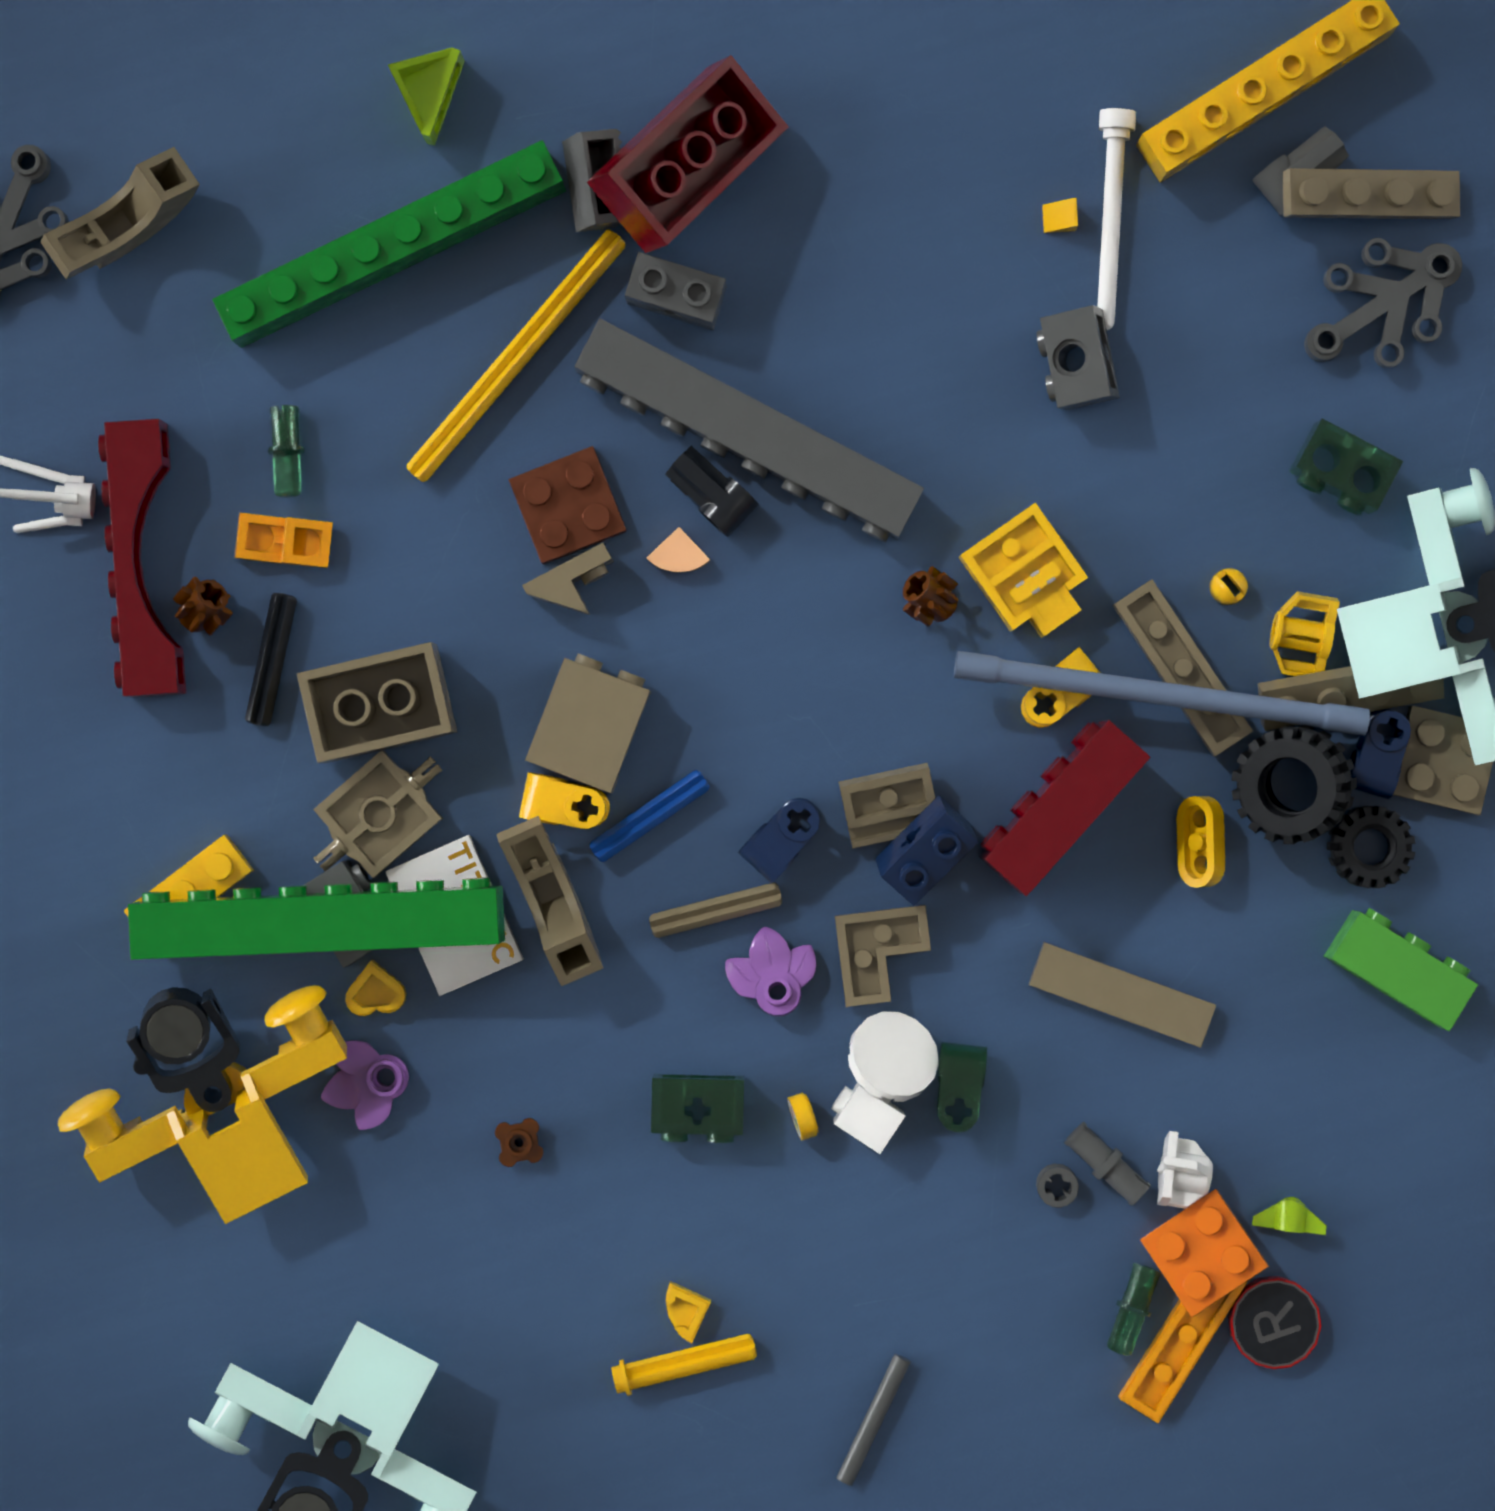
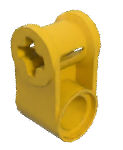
M1080 647L1055 666L1101 673ZM1033 687L1022 699L1021 714L1024 720L1031 726L1037 728L1048 727L1075 706H1080L1092 695ZM1035 695L1041 700L1047 696L1052 700L1053 704L1049 707V711L1052 714L1051 717L1045 712L1039 716L1034 712L1033 708L1037 705V701L1034 698Z
M528 772L519 817L530 820L539 816L542 823L590 829L602 824L607 819L610 812V802L607 795L595 787L567 782L568 780L554 776ZM589 795L592 797V805L598 806V813L589 815L587 820L583 819L584 812L577 809V803L585 801Z

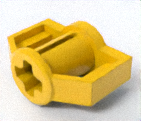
M1297 591L1276 612L1271 627L1269 645L1270 649L1273 650L1282 674L1299 676L1325 671L1326 662L1334 640L1337 609L1340 605L1338 598ZM1294 607L1325 612L1322 622L1286 615ZM1278 647L1316 653L1314 663L1281 658Z

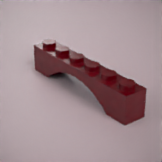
M160 419L104 422L105 434L99 435L98 447L101 461L107 462L108 480L102 481L101 491L103 504L105 507H110L111 525L105 526V544L108 553L113 552L114 570L108 572V589L110 597L116 598L117 616H112L111 618L112 639L114 643H119L120 661H116L114 664L115 684L118 689L122 688L123 697L130 698L186 694L183 648L168 633L154 611L145 587L141 564L142 533L147 511L159 485L171 469L168 424Z

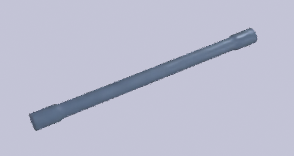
M957 651L954 667V678L992 684L1002 682L1314 726L1326 731L1362 736L1366 735L1370 721V710L1368 708L1333 703L1316 704L1004 660L998 656Z

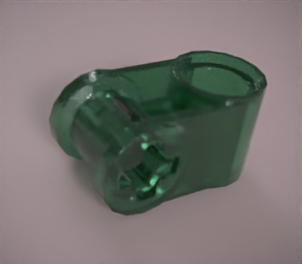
M949 1042L941 1043L938 1069L937 1113L941 1123L948 1130L965 1132L972 1128L978 1120L981 1091L984 1087L987 1046ZM955 1098H963L964 1106L971 1108L970 1115H962L961 1122L955 1123L953 1122L952 1115L945 1112L946 1106L954 1105Z

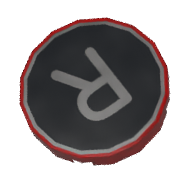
M1280 1276L1257 1278L1245 1285L1231 1307L1228 1316L1230 1336L1240 1353L1255 1365L1270 1369L1292 1367L1306 1359L1317 1345L1322 1327L1320 1311L1311 1294L1295 1281Z

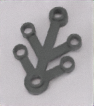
M23 145L17 148L11 157V168L15 174L0 208V262L3 254L43 238L44 234L54 230L49 229L46 225V220L50 215L59 214L61 221L58 227L69 222L67 215L62 210L49 206L39 213L38 219L14 228L31 185L43 182L51 171V162L48 155L35 145ZM27 155H34L36 159L34 167L24 170L21 166L23 158ZM32 248L22 255L21 262L0 269V297L2 290L31 277H45L52 267L50 257L42 250ZM34 256H42V268L37 271H31L29 267L30 260Z
M1374 238L1366 243L1361 251V257L1367 266L1378 268L1387 264L1414 271L1401 281L1352 272L1348 265L1343 263L1332 265L1323 277L1324 285L1329 291L1341 293L1346 290L1376 297L1334 325L1322 323L1312 328L1304 340V348L1308 356L1318 362L1330 361L1341 352L1343 340L1387 312L1381 343L1374 350V360L1382 368L1389 369L1395 367L1404 357V348L1400 341L1409 297L1423 287L1425 289L1421 315L1412 325V335L1418 342L1425 344L1437 339L1442 332V323L1438 316L1444 288L1454 284L1462 272L1461 257L1450 245L1435 243L1419 253L1391 247L1382 238ZM1377 245L1383 249L1384 257L1382 260L1376 261L1370 257V246ZM1435 258H1441L1446 262L1447 270L1445 273H1437L1433 269L1432 262ZM1333 271H1341L1345 274L1346 283L1343 286H1337L1331 281V273ZM1422 321H1429L1433 324L1434 333L1432 336L1427 337L1420 332V323ZM1326 333L1332 337V348L1324 349L1319 345L1318 337L1320 334ZM1384 346H1390L1395 349V361L1388 362L1383 359L1381 351Z

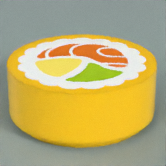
M802 1092L787 1097L789 1110L800 1140L803 1141L817 1136V1133H819L818 1126L807 1095Z

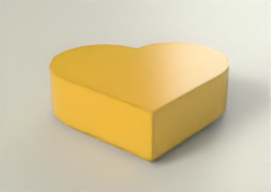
M371 960L349 987L345 1001L348 1009L358 1016H367L376 1010L382 1013H392L404 1005L407 993L404 985L377 962Z

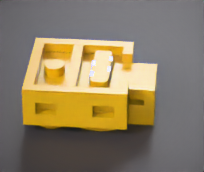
M1036 502L958 557L1010 632L1029 620L1042 638L1081 611V608L1069 591L1086 580L1088 576Z

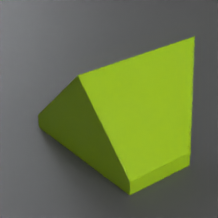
M452 47L388 64L425 142L433 146L436 144L465 62L461 51Z

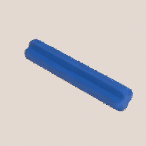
M695 770L592 840L589 844L591 851L600 862L607 861L707 792L710 788L709 783L700 771Z

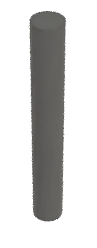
M894 1354L836 1476L839 1481L850 1486L853 1485L911 1363L907 1358Z

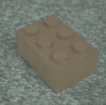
M433 642L296 673L317 763L326 764L458 733L438 646Z

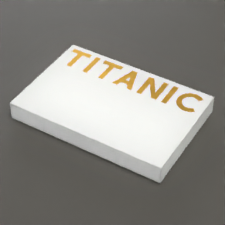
M470 835L385 871L389 882H398V890L416 889V881L444 880V888L462 887V879L489 878ZM505 914V941L500 944L419 948L439 996L524 960Z

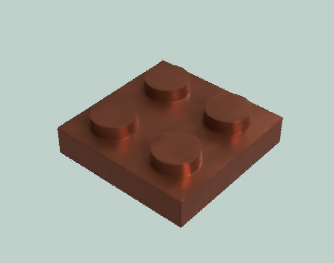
M593 446L508 479L543 565L627 532Z

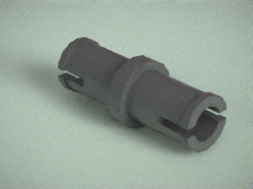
M1082 1122L1064 1141L1066 1146H1069L1094 1169L1091 1174L1096 1179L1100 1180L1103 1178L1128 1201L1127 1203L1130 1206L1134 1205L1151 1186L1149 1182H1146L1121 1159L1123 1153L1115 1147L1112 1150L1087 1127L1085 1122Z

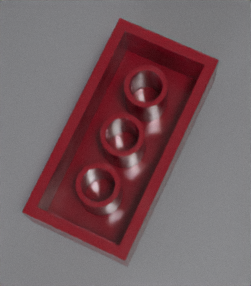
M730 55L709 65L595 173L587 181V184L642 250L648 253L667 246L789 126L733 56Z
M1110 720L1101 721L1098 724L1094 721L1091 724L1088 722L1072 739L1071 743L1076 748L1067 759L1064 756H1058L1041 774L1040 777L1046 781L1036 793L1032 790L1026 791L1013 805L1010 811L1015 817L1005 828L997 824L979 844L985 849L979 858L1018 893L1024 896L1029 895L1151 758Z

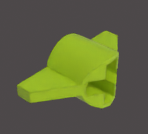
M1293 1196L1285 1197L1276 1204L1255 1214L1252 1220V1226L1273 1228L1285 1232L1326 1235L1327 1225L1310 1211L1300 1199Z

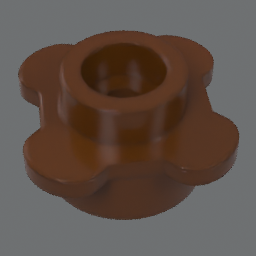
M526 1118L523 1122L512 1125L502 1122L496 1127L495 1136L500 1140L502 1150L499 1154V1161L504 1166L512 1167L516 1162L525 1160L536 1163L542 1158L544 1150L538 1144L537 1134L540 1126L535 1119ZM517 1138H521L524 1142L520 1147L515 1144Z

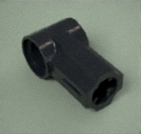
M692 445L678 457L665 473L676 487L700 507L698 509L700 513L726 537H729L759 505L739 483L730 476L726 478Z

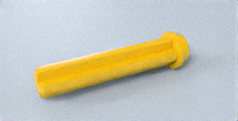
M744 1334L625 1364L624 1359L619 1360V1365L612 1366L611 1370L617 1394L626 1392L627 1396H630L633 1389L754 1360L757 1357V1351L752 1335Z

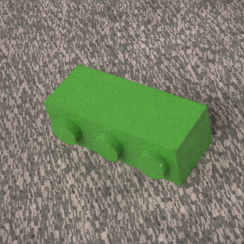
M1368 908L1365 914L1352 910L1324 954V957L1438 1028L1450 1032L1478 984L1467 978L1471 970L1446 956L1443 962L1428 954L1432 946L1407 932L1404 938L1389 930V927L1393 922L1373 909Z

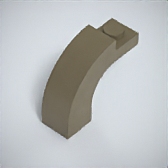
M172 147L137 164L127 183L114 196L89 213L44 234L41 244L66 280L95 265L101 269L128 254L165 227L189 203L200 184L175 147Z
M539 816L497 833L499 845L526 898L540 935L544 953L560 985L564 986L603 969L596 942L559 853L554 843L551 842Z

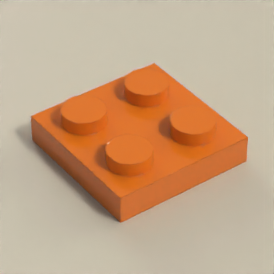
M1214 1189L1140 1239L1191 1317L1196 1316L1269 1267L1217 1189Z

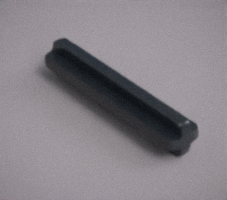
M278 592L271 595L245 716L246 722L250 724L269 726L272 720L297 603L296 598L292 595Z

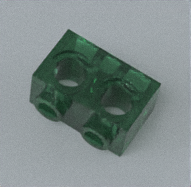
M1322 418L1314 423L1289 472L1298 476L1296 483L1301 487L1319 495L1324 490L1339 498L1336 503L1339 507L1352 514L1361 516L1363 511L1370 514L1378 510L1403 461ZM1317 448L1326 449L1332 454L1334 464L1331 471H1321L1315 466L1313 454ZM1357 470H1366L1372 475L1374 486L1370 493H1363L1355 487L1353 478Z

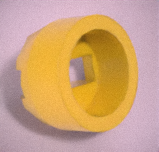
M1234 568L1218 571L1210 581L1212 597L1223 605L1238 603L1245 597L1248 590L1246 577L1242 572ZM1225 575L1228 576L1240 591L1236 596L1221 580Z

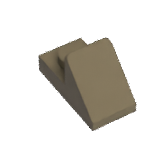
M601 543L522 586L526 594L531 597L590 615L574 583L581 579L584 585L595 582L609 573L606 566L614 561L604 543Z

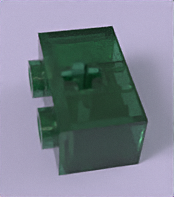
M654 1074L652 1077L651 1133H661V1141L667 1142L688 1141V1134H707V1142H734V1135H743L745 1076ZM697 1097L702 1098L703 1106L711 1107V1111L704 1112L701 1120L694 1119L692 1111H685V1106H691L694 1098Z

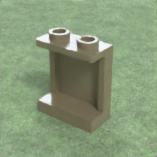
M578 653L575 661L567 658L563 660L525 761L608 793H613L619 779L618 775L652 691L643 688L646 679L620 670L616 678L600 671L603 665L602 662Z

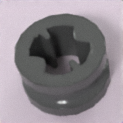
M1054 1163L1047 1165L1040 1171L1036 1180V1187L1040 1198L1051 1207L1061 1208L1068 1206L1078 1194L1079 1185L1077 1178L1071 1169L1063 1164ZM1055 1174H1060L1064 1182H1070L1068 1191L1063 1188L1064 1195L1060 1197H1054L1050 1189H1045L1046 1181L1052 1183L1051 1176Z

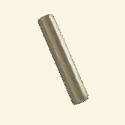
M773 882L654 913L649 917V923L654 937L660 938L779 907L782 904V896L778 884Z

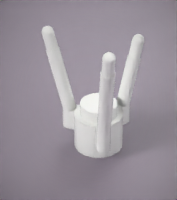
M0 456V465L64 484V486L56 485L55 492L0 488V498L54 502L55 512L63 513V516L16 524L13 527L15 533L38 531L66 525L82 526L83 519H93L96 506V488L94 483H85V476L67 475L20 460Z

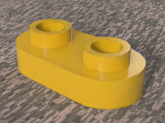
M1210 796L1188 797L1180 804L1176 817L1178 871L1182 880L1191 887H1211L1220 882L1225 872L1224 812L1219 802Z

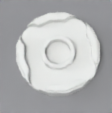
M882 1011L867 1017L852 1034L849 1047L850 1054L848 1055L849 1067L856 1081L869 1094L880 1099L886 1097L894 1099L895 1102H904L919 1096L935 1078L939 1064L937 1046L929 1031L915 1018L900 1012Z

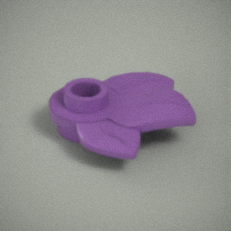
M763 927L752 940L749 958L727 959L725 970L731 986L740 996L756 999L758 1005L765 1013L780 1017L790 1014L797 1008L801 1000V988L813 979L817 963L811 945H802L790 951L787 942L778 932L771 928ZM777 985L786 988V995L780 1000H774L770 997L771 989Z
M359 1040L345 1041L347 1045V1059L336 1064L341 1070L327 1083L321 1094V1099L336 1108L355 1109V1120L359 1130L374 1128L388 1118L393 1099L401 1095L407 1088L409 1071L406 1064L397 1056L391 1054L379 1055L367 1042ZM384 1068L390 1069L395 1075V1080L391 1085H385L379 1079V1073Z

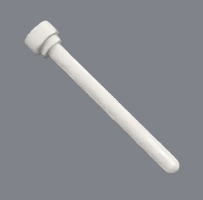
M1122 108L1102 109L1099 114V130L1103 131V139L1107 140L1097 307L1103 309L1107 330H1110L1115 323L1125 141L1130 140V132L1135 131L1136 111Z

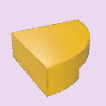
M670 1281L666 1293L668 1317L677 1333L692 1344L711 1304V1299Z

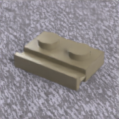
M928 763L838 782L852 848L894 840L935 799Z

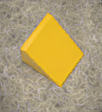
M1077 198L1042 205L1044 233L1076 231L1078 227Z

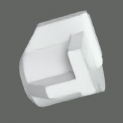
M1169 1131L1164 1139L1163 1154L1160 1165L1157 1168L1159 1173L1157 1205L1187 1209L1209 1192L1213 1163L1194 1140L1178 1138L1179 1132Z

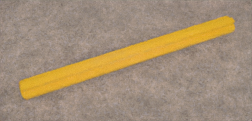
M608 229L601 235L407 463V470L419 481L425 482L432 476L625 249L626 244L617 233Z

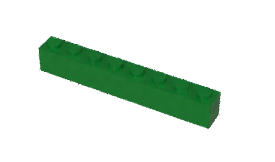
M541 140L213 298L212 301L231 340L240 348H243L566 192V189L544 141Z
M490 878L462 879V887L444 888V880L416 881V889L398 890V882L393 881L370 883V891L353 892L352 884L346 883L324 885L325 893L307 894V886L299 885L279 887V895L261 896L260 887L233 889V897L216 898L215 889L187 891L188 899L170 900V891L142 893V901L128 904L130 959L500 944L505 941L503 885L490 886Z

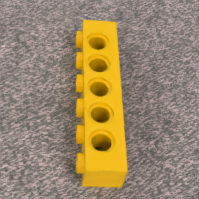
M1351 0L1142 133L1136 147L1159 183H1161L1389 38L1400 23L1385 0Z

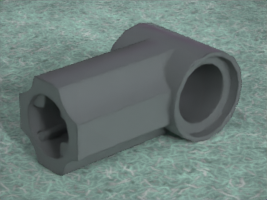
M1324 126L1288 156L1283 154L1255 176L1252 181L1281 216L1284 214L1283 171L1290 168L1336 169L1349 155L1344 143L1336 133Z

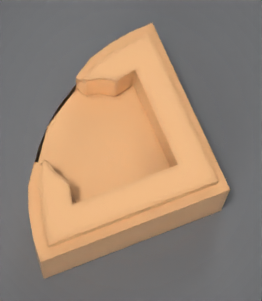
M680 527L646 557L654 566L676 573L697 570L711 561Z

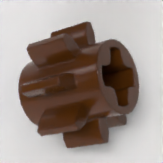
M933 566L929 568L928 572H915L907 579L903 587V596L908 601L903 611L916 621H921L927 627L931 626L933 620L935 622L947 620L955 612L958 604V598L952 592L958 585L957 581L945 572L941 573Z
M195 576L186 586H182L173 597V600L181 605L175 617L192 633L205 630L209 636L213 635L219 626H223L233 614L230 609L225 607L231 596L227 594L225 588L216 580H203L200 582Z

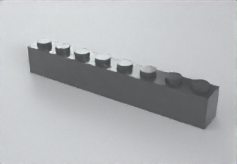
M599 318L574 366L576 372L582 375L579 382L589 389L604 395L606 389H609L621 395L620 404L631 411L644 416L645 412L649 410L663 417L660 425L671 432L684 437L686 432L689 431L703 438L700 446L722 458H725L727 452L743 459L744 461L741 464L743 469L762 479H765L769 473L783 480L781 488L802 500H805L808 494L824 502L821 508L823 511L842 521H846L848 515L865 523L862 528L863 532L886 543L889 536L898 540L924 490V487Z

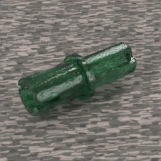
M282 405V410L279 409V406L270 408L272 447L268 448V454L273 455L274 493L282 498L296 497L302 492L300 455L305 453V448L300 446V408L293 405Z
M1134 1262L1122 1301L1117 1300L1116 1305L1120 1306L1107 1343L1108 1348L1113 1352L1124 1356H1130L1133 1353L1145 1316H1151L1152 1312L1148 1311L1161 1277V1271Z

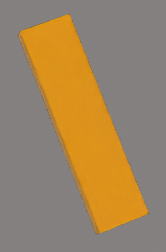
M1247 1282L1194 1317L1190 1316L1179 1299L1118 1395L1119 1399L1156 1423H1159Z

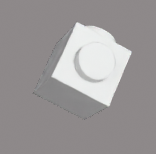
M858 1082L853 1090L845 1086L831 1107L837 1113L833 1119L836 1126L881 1154L901 1124L905 1114L903 1110L890 1103L892 1099L875 1097L869 1094Z

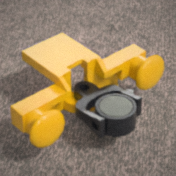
M318 985L306 986L290 992L274 1003L264 1016L265 1025L273 1028L285 1025L292 1040L280 1045L277 1055L246 1069L244 1066L234 1062L240 1051V1042L212 989L203 992L202 997L187 988L172 987L159 991L149 999L143 1010L140 1030L138 1026L129 1029L126 1042L135 1055L134 1071L139 1075L148 1074L159 1092L174 1093L185 1089L184 1107L186 1112L183 1109L178 1110L176 1106H173L144 1122L139 1116L123 1124L113 1107L121 1097L119 1092L111 1088L101 1089L85 1095L62 1113L58 1119L60 1132L79 1130L86 1142L84 1158L99 1183L179 1144L225 1224L307 1184L308 1175L266 1104L265 1099L347 1059V1045L334 1021H328L319 1006L327 992ZM211 1021L224 1040L221 1046L211 1055L185 1068L163 1070L155 1060L177 1065L192 1061L203 1052L209 1041ZM209 1087H217L221 1091L219 1092L217 1089H211ZM235 1103L234 1111L239 1121L210 1135L207 1131L208 1116Z

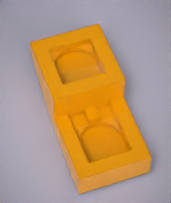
M240 512L234 558L328 568L333 522Z

